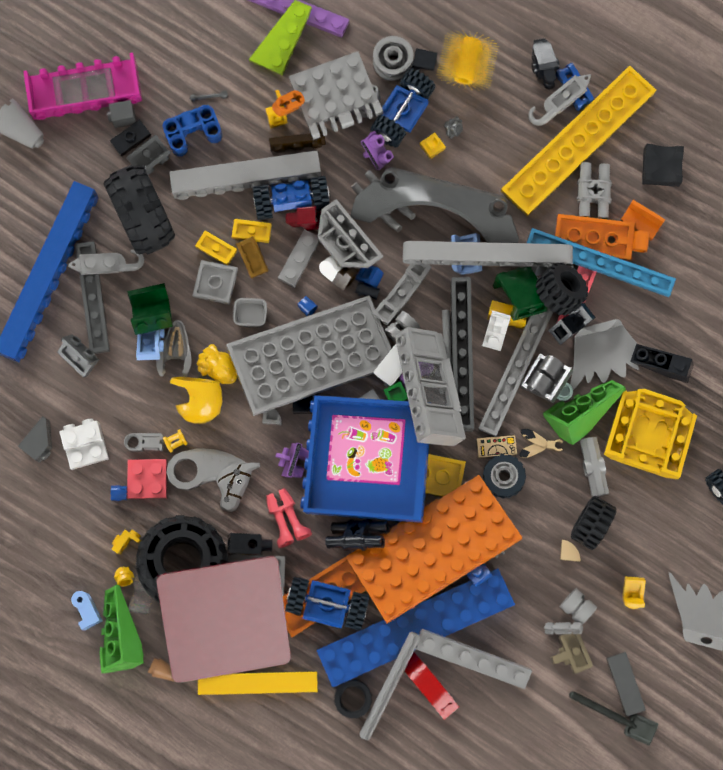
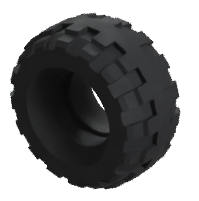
M130 165L110 174V177L103 184L136 254L146 253L148 255L168 246L169 242L175 238V233L145 168L141 165Z
M185 515L165 518L151 527L140 541L136 555L138 578L147 594L158 603L160 601L157 578L159 575L167 573L163 565V558L171 546L180 543L194 546L201 556L200 567L228 563V553L222 536L211 524L206 523L201 518Z

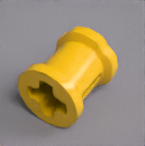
M181 429L169 437H163L170 453L173 452V449L183 444L185 446L188 445Z

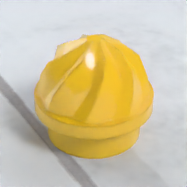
M119 567L115 571L114 580L118 585L124 587L133 583L134 573L129 567Z

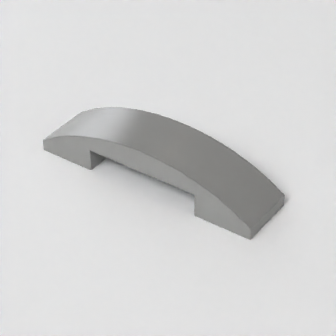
M410 264L405 274L372 315L386 325H389L410 300L432 267L428 264Z

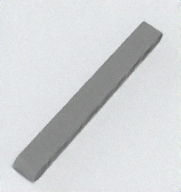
M406 241L403 243V263L551 267L555 263H564L565 265L573 266V246L569 244Z

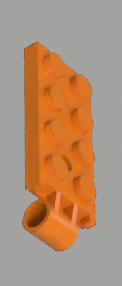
M564 214L557 215L555 229L556 237L625 261H632V251L639 253L648 252L650 233L647 231H634L636 223ZM614 237L615 242L609 243L608 238Z

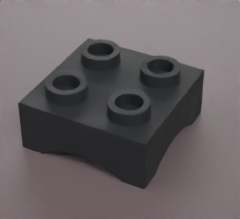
M646 144L643 151L642 184L679 187L683 182L682 163L684 146L667 147Z

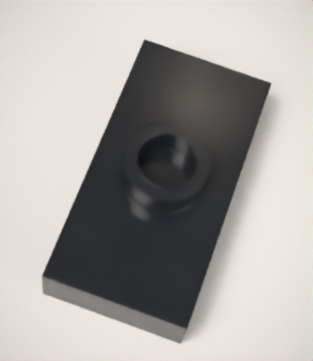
M139 119L111 139L110 142L122 157L149 138L151 134Z

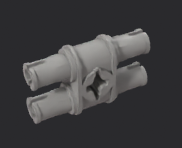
M583 162L580 164V179L577 181L579 216L590 217V203L598 204L597 218L608 220L609 204L612 202L610 164H600L599 179L593 180L591 179V163Z

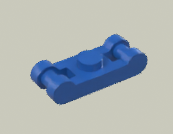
M573 63L567 64L564 69L557 70L556 77L562 85L572 78L567 79L566 75L570 74L572 77L575 75L580 76ZM588 87V91L583 94L584 98L581 100L578 98L573 102L577 111L582 110L585 105H589L594 100Z

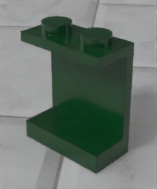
M518 267L515 270L501 272L496 275L493 288L502 287L513 304L510 313L513 321L546 312L548 309L537 294L536 281L538 278L531 267Z
M165 283L127 291L133 318L130 321L135 335L173 327L169 295Z

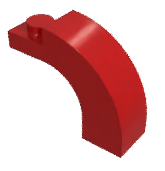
M413 652L404 672L445 720L459 706L422 660Z

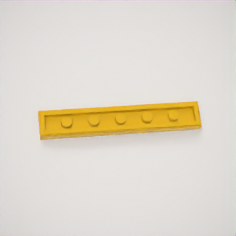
M317 672L238 673L198 680V695L318 692Z

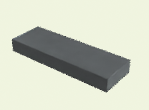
M623 652L607 657L606 659L625 715L630 716L645 711L646 709L627 653Z

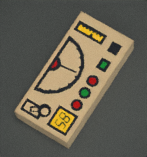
M515 435L476 439L478 458L500 456L501 454L517 455Z

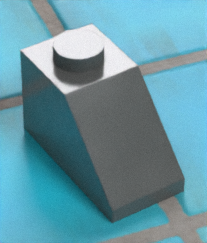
M43 416L18 446L39 463L42 460L45 461L50 456V450L52 449L50 421Z

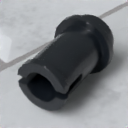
M362 281V283L358 282L355 293L358 296L370 295V298L377 300L380 288L366 285Z

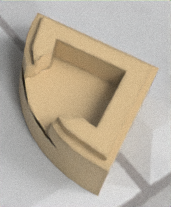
M561 540L560 560L580 562V554L577 548L572 543Z

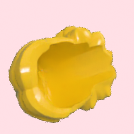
M210 344L203 350V353L199 354L197 366L198 372L202 376L209 375L221 384H232L237 380L238 375L230 354L219 352L214 344Z

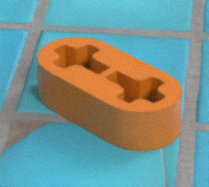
M291 91L280 96L273 103L272 109L278 116H285L299 109L304 104V96L299 91Z

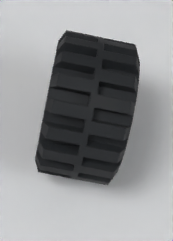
M555 263L536 281L537 294L540 296V300L543 301L546 307L558 315L571 314L586 301L589 294L587 292V283L582 278V275L575 268L564 263Z
M597 496L592 497L577 519L571 532V539L590 550L595 549L611 526L616 515V507Z

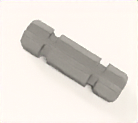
M571 622L546 623L544 630L546 634H554V632L555 634H572V632L573 634H582L583 625L581 622H573V624Z

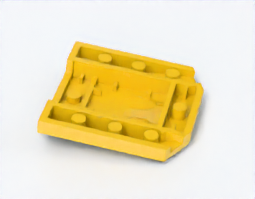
M638 389L637 391L630 392L624 391L619 400L604 455L611 460L665 478L679 479L697 415L695 413L692 414L682 401L647 389Z

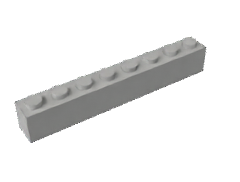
M318 150L169 172L174 199L186 200L191 196L205 197L207 194L212 193L221 195L226 193V191L241 192L244 189H253V186L265 184L276 186L280 183H294L303 180L311 182L312 177L321 176Z

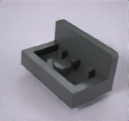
M154 135L126 158L133 166H143L149 175L155 170L153 167L156 164L160 163L161 165L169 159L168 155L171 152L167 150L157 135Z
M72 334L61 339L63 344L57 353L82 377H87L99 359L91 349L81 343L77 336Z

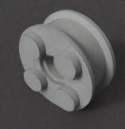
M388 36L376 44L373 50V66L380 77L396 81L402 79L408 69H412L413 49L405 39L398 36ZM396 56L398 59L390 60L389 57Z

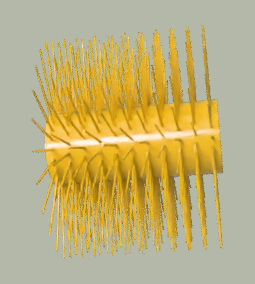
M471 34L470 37L467 35L466 37L463 36V39L457 40L455 38L456 41H454V38L449 39L452 41H446L452 42L453 44H449L451 46L447 47L453 48L448 49L450 51H446L449 52L447 54L449 56H445L448 58L444 59L448 61L443 63L445 65H441L446 68H442L445 70H440L445 71L446 75L440 76H447L451 78L450 81L455 80L457 83L464 85L484 84L481 79L487 80L485 78L489 77L484 75H488L485 73L490 72H485L483 66L486 68H490L487 66H493L487 64L491 63L488 61H493L490 59L486 60L491 58L489 56H493L488 54L492 53L489 51L493 50L488 49L486 45L498 43L481 44L486 41H480L479 38H475L473 35L471 37Z

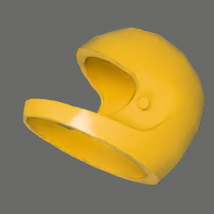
M192 377L171 378V384L184 387L189 393L190 400L188 403L176 405L178 413L185 421L201 424L213 420L220 414L223 401L219 381Z

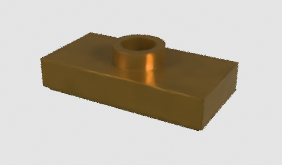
M254 236L236 244L251 278L269 271Z

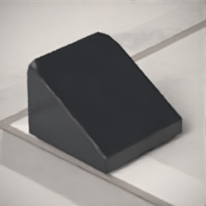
M312 396L293 402V414H312L310 412Z

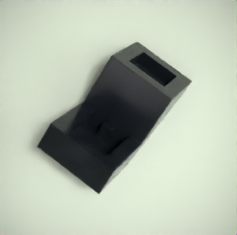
M582 303L571 314L562 318L551 327L549 332L561 345L577 334L582 328L586 327L596 317L586 304Z

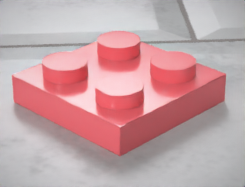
M167 459L128 460L127 499L167 498Z

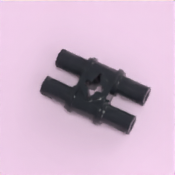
M350 519L348 522H332V534L343 535L327 536L325 544L328 549L342 548L345 551L355 549L365 551L368 548H384V536L371 535L377 533L388 534L390 525L388 521L377 522L371 519Z

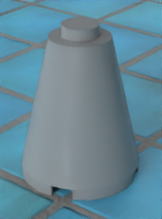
M15 99L9 100L11 104L9 106L5 104L0 109V133L32 149L35 147L39 148L44 142V134Z

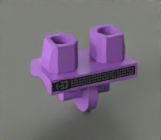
M373 131L361 141L366 150L363 156L365 158L370 157L376 169L380 170L394 158V155L383 146L385 144L383 136L377 135Z
M292 443L290 450L284 447L282 454L276 453L275 457L280 459L278 466L284 467L281 476L286 478L302 477L304 468L296 466L297 459L305 461L309 456V451L303 448L302 444Z

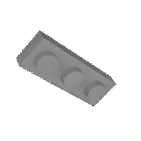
M304 229L279 274L278 280L294 288L296 287L320 243L317 235Z

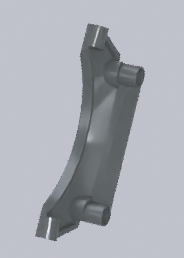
M394 167L387 168L383 172L380 181L374 180L356 196L351 211L353 219L371 223L379 216L399 207L431 205L450 210L469 221L483 235L487 243H518L519 235L512 216L506 214L508 201L505 196ZM392 173L395 176V180L389 181L386 178V174ZM500 201L504 204V207L497 209L494 203Z

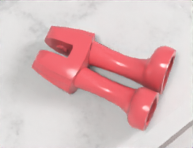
M285 488L279 490L280 499L284 504L278 507V501L273 493L266 495L269 514L274 515L280 531V537L277 540L278 548H284L294 543L283 512L286 513L297 541L312 535L311 530L299 522L293 508L295 502Z

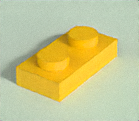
M234 219L231 237L232 239L246 240L254 236L257 242L269 243L272 224Z
M206 230L195 245L197 249L224 265H229L237 252L235 247Z

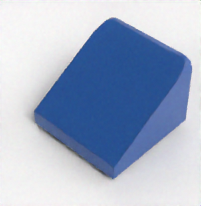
M376 266L361 268L355 280L361 283L363 281L364 284L377 288L384 273Z

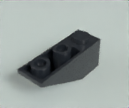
M636 344L630 361L658 374L688 383L694 366L693 359L639 344Z

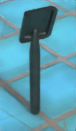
M575 691L569 693V697L578 703L620 724L626 725L624 730L626 736L648 746L651 745L659 726L658 723L638 714L631 715L628 720L622 715Z

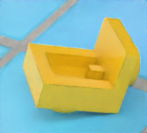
M133 529L130 532L124 530L121 535H117L113 540L112 545L114 546L112 550L121 555L132 539L140 544L141 539L139 538L141 535Z
M625 576L622 599L626 607L631 609L645 607V578Z

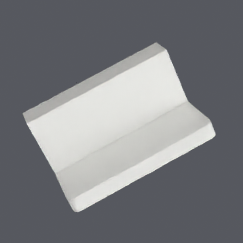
M396 344L373 372L385 382L384 385L387 388L392 386L402 374Z

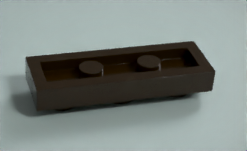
M319 132L320 138L314 140L311 133L269 138L271 152L282 153L289 149L299 151L305 147L320 148L322 145H326L325 136L322 135V132Z

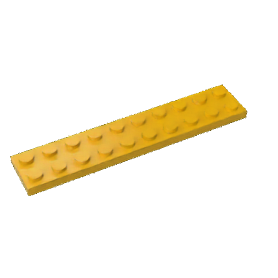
M629 66L501 189V192L528 217L581 163L590 157L652 97L656 89Z

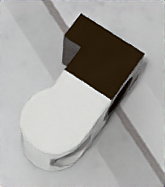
M332 256L322 261L319 266L321 273L343 291L352 284L359 272L355 267L351 269L341 267Z

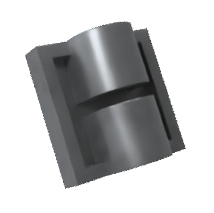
M539 354L520 386L554 403L572 375L573 370L552 355L544 356Z

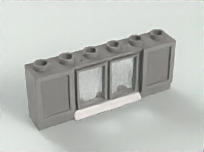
M411 327L405 328L395 336L417 442L455 446L465 440L466 436L460 414V402L450 359L447 358L443 336L435 331Z

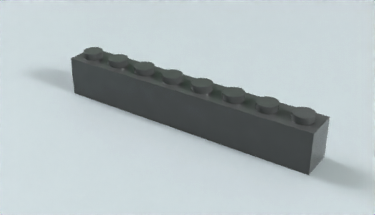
M451 277L452 372L460 402V414L464 432H473L471 277Z

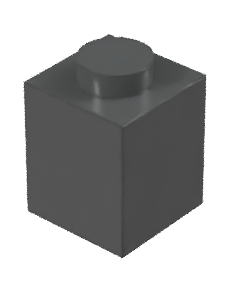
M131 100L109 104L110 111H107L109 122H112L115 128L129 126L136 122L134 106Z

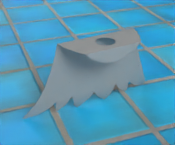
M619 319L582 328L575 335L574 365L570 382L573 390L584 376L587 383H589L594 376V372L605 383L611 369L619 376L625 378L626 363L632 368L639 370L637 364L630 362L637 342L628 333Z
M669 572L670 582L683 624L685 641L722 651L723 591L718 593L713 599L710 590L703 584L696 595L689 584H687L685 591ZM703 637H709L713 640V642Z

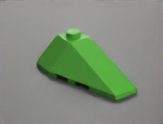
M613 380L592 388L588 394L582 396L578 394L574 396V400L566 403L561 401L545 411L543 416L561 439L574 445L592 430L626 388Z
M115 585L105 591L103 615L106 618V624L101 632V635H105L104 647H100L101 673L133 669L144 663L142 643L120 585Z

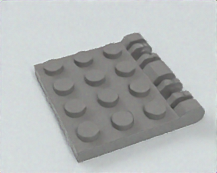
M358 51L289 76L293 90L301 92L304 96L305 101L300 108L313 140L320 138L317 125H319L322 135H327L324 122L330 121L332 130L334 132L338 131L335 118L338 119L342 129L355 125L351 115L352 112L357 122L361 123L360 109H365L369 119L373 118L370 106L376 117L383 115L382 107Z

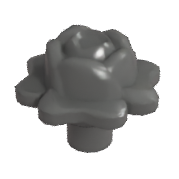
M458 116L454 119L451 118L444 124V127L447 129L446 135L450 139L455 136L458 137L463 131L462 120Z

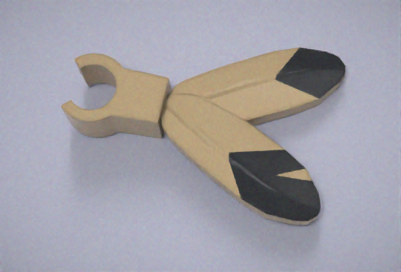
M521 429L522 436L532 442L533 445L522 449L519 453L520 457L528 458L534 456L546 448L556 452L563 450L562 448L557 449L555 447L556 443L562 444V440L546 441V439L530 429Z

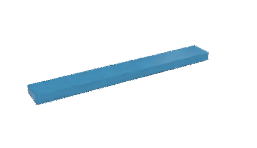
M534 228L531 229L527 243L572 245L573 264L666 297H670L676 278Z

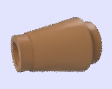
M154 658L148 673L152 674V677L174 682L170 665L161 658Z

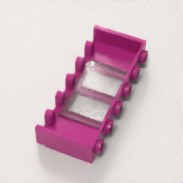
M129 53L130 59L123 61L118 56L112 57V63L103 64L100 59L94 60V66L85 67L82 62L76 63V69L66 70L65 66L60 65L57 67L58 72L48 73L47 69L43 68L39 70L40 75L30 76L27 70L23 71L29 113L34 120H43L48 117H61L67 113L79 114L85 110L97 111L102 107H108L109 104L128 100H131L132 104L142 102L134 54Z

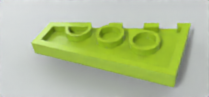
M294 0L249 58V61L283 75L312 11V7Z

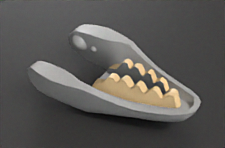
M180 320L174 321L173 327L169 328L164 340V352H160V360H156V367L160 376H164L166 373L165 362L171 359L184 360L182 374L184 377L189 375L192 363L191 352L185 326Z

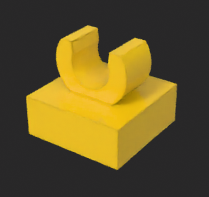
M436 133L420 142L421 148L430 159L446 148Z

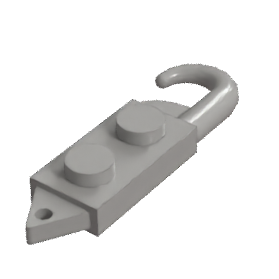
M591 74L575 75L551 94L544 102L547 114L542 118L535 119L533 117V112L536 108L533 106L528 113L530 122L533 125L542 126L557 114H560L588 91L587 86L591 79Z
M134 249L130 250L131 253L136 254ZM119 253L81 254L79 258L69 263L68 267L80 272L81 275L136 271L143 266L144 256L143 254H136L139 258L138 262L126 264L125 258Z

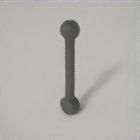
M222 91L218 94L198 96L192 94L190 100L194 102L196 99L215 97L226 99L228 93L227 91Z

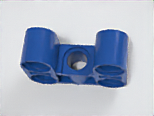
M202 105L193 110L185 111L163 122V130L173 154L179 157L184 156L188 152V145L185 140L187 134L198 130L204 131L206 139L210 143L220 142L223 136L215 112L209 105ZM205 114L211 115L209 118H203ZM171 127H176V130H175V131H173V132H169V131H168L169 128H171ZM212 130H217V131H218V132H217L216 134H214V135H210V134H209V132L212 131ZM177 143L183 144L180 148H175V145Z

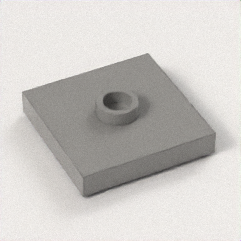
M201 260L192 296L230 305L238 267Z

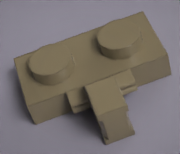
M572 632V634L558 636L562 647L558 648L560 653L550 657L553 664L562 661L565 665L570 664L573 674L593 667L580 634H573Z

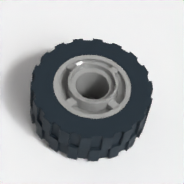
M501 454L500 456H494L485 465L483 481L495 497H501L502 499L511 498L522 490L526 480V471L523 468V464L516 457L514 458L509 454ZM507 472L510 478L507 481H502L499 478V474Z

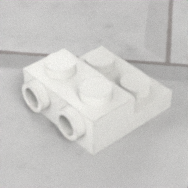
M86 419L82 421L83 425L75 427V424H69L63 427L64 430L59 431L71 470L109 459L98 421Z

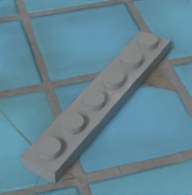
M425 629L421 630L419 634L420 640L415 648L416 650L525 689L532 670L528 667Z

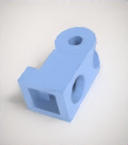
M77 591L73 594L71 602L74 607L78 608L83 619L78 622L81 630H87L103 621L88 593Z

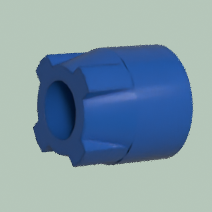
M307 296L297 304L298 308L306 316L314 314L318 308Z
M111 485V501L127 500V486Z

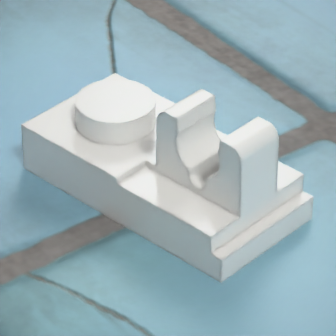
M492 311L482 346L501 351L511 315Z

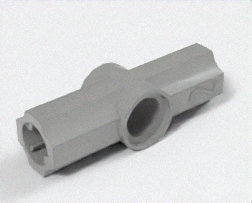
M597 437L580 440L584 459L583 470L585 476L588 477L591 496L608 495L609 489L605 477L606 466L600 454Z

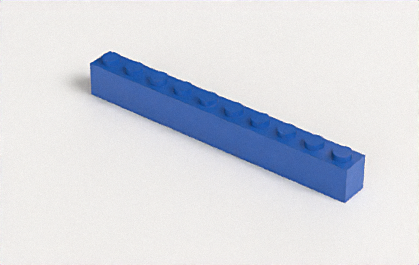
M75 181L73 182L0 336V355L16 362H20L27 353L26 347L35 336L34 330L43 319L42 313L51 302L50 296L59 285L58 279L61 273L63 274L66 270V262L74 253V245L82 236V228L90 219V211L98 202V194L95 189Z

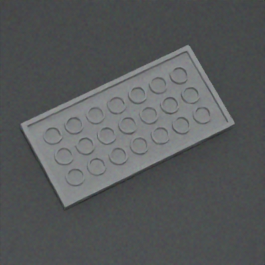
M370 295L226 344L253 416L374 374V370L390 352L391 346L380 320L372 315L375 307Z

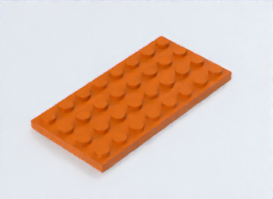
M477 475L424 508L423 523L403 521L390 529L388 534H382L385 539L384 548H368L365 551L358 549L346 556V559L385 622L389 623L522 540V536L480 475Z

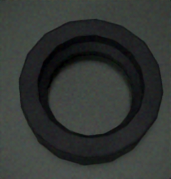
M348 680L337 688L334 695V704L337 711L343 716L359 718L364 716L370 709L372 694L363 682ZM357 687L364 693L365 702L361 709L350 711L343 706L341 696L347 688Z

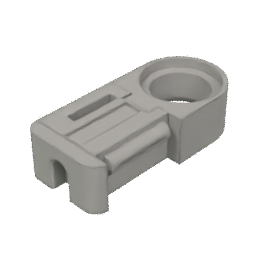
M131 433L125 437L124 445L132 452H143V449L159 450L162 452L164 450V436L161 433ZM132 437H136L139 441L138 445L134 448L128 445V441Z

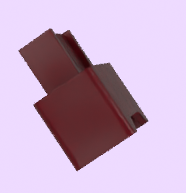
M316 206L297 208V212L286 213V223L293 228L302 227L307 231L319 230L321 212L316 210Z

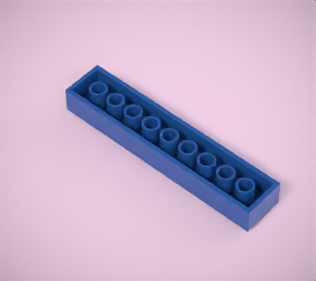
M499 568L491 571L492 577L475 587L472 581L466 582L416 605L389 623L382 620L318 649L317 653L332 687L397 659L410 632L419 635L421 630L425 629L445 637L514 606L515 603Z

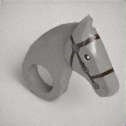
M196 448L174 455L168 462L166 473L170 483L180 490L189 491L203 484L217 481L222 495L220 507L226 512L236 511L240 504L252 471L259 468L260 463H246L240 458L220 450ZM183 460H191L197 465V475L190 482H181L175 476V468Z

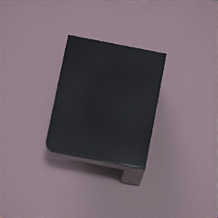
M416 48L412 69L415 71L419 70V72L420 68L433 71L438 53Z

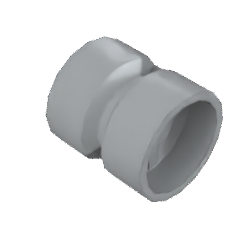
M402 311L395 318L396 322H391L384 332L396 344L395 336L407 327L420 329V326L414 318L405 311Z
M575 588L559 607L566 614H572V619L575 622H581L583 625L595 612L597 606L590 600H585V595Z

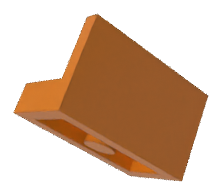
M632 200L620 221L636 223L634 231L649 232L650 241H652L666 220L635 200Z

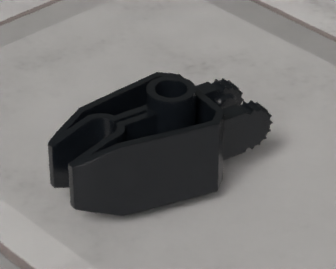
M545 38L534 40L532 51L533 74H536L537 80L542 79L546 89L551 90L555 86L556 72L560 68L559 60L555 57L552 45Z

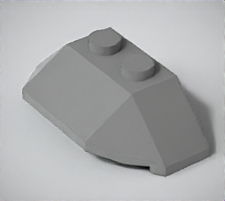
M337 199L322 208L317 238L341 267L369 268L383 258L380 251Z

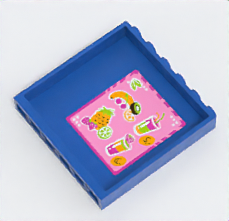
M314 395V401H311L310 412H313L312 420H309L308 431L311 432L310 439H307L306 444L309 456L305 459L304 464L307 476L303 478V489H305V496L301 498V509H303V512L313 515L423 523L429 444L417 442L409 401Z

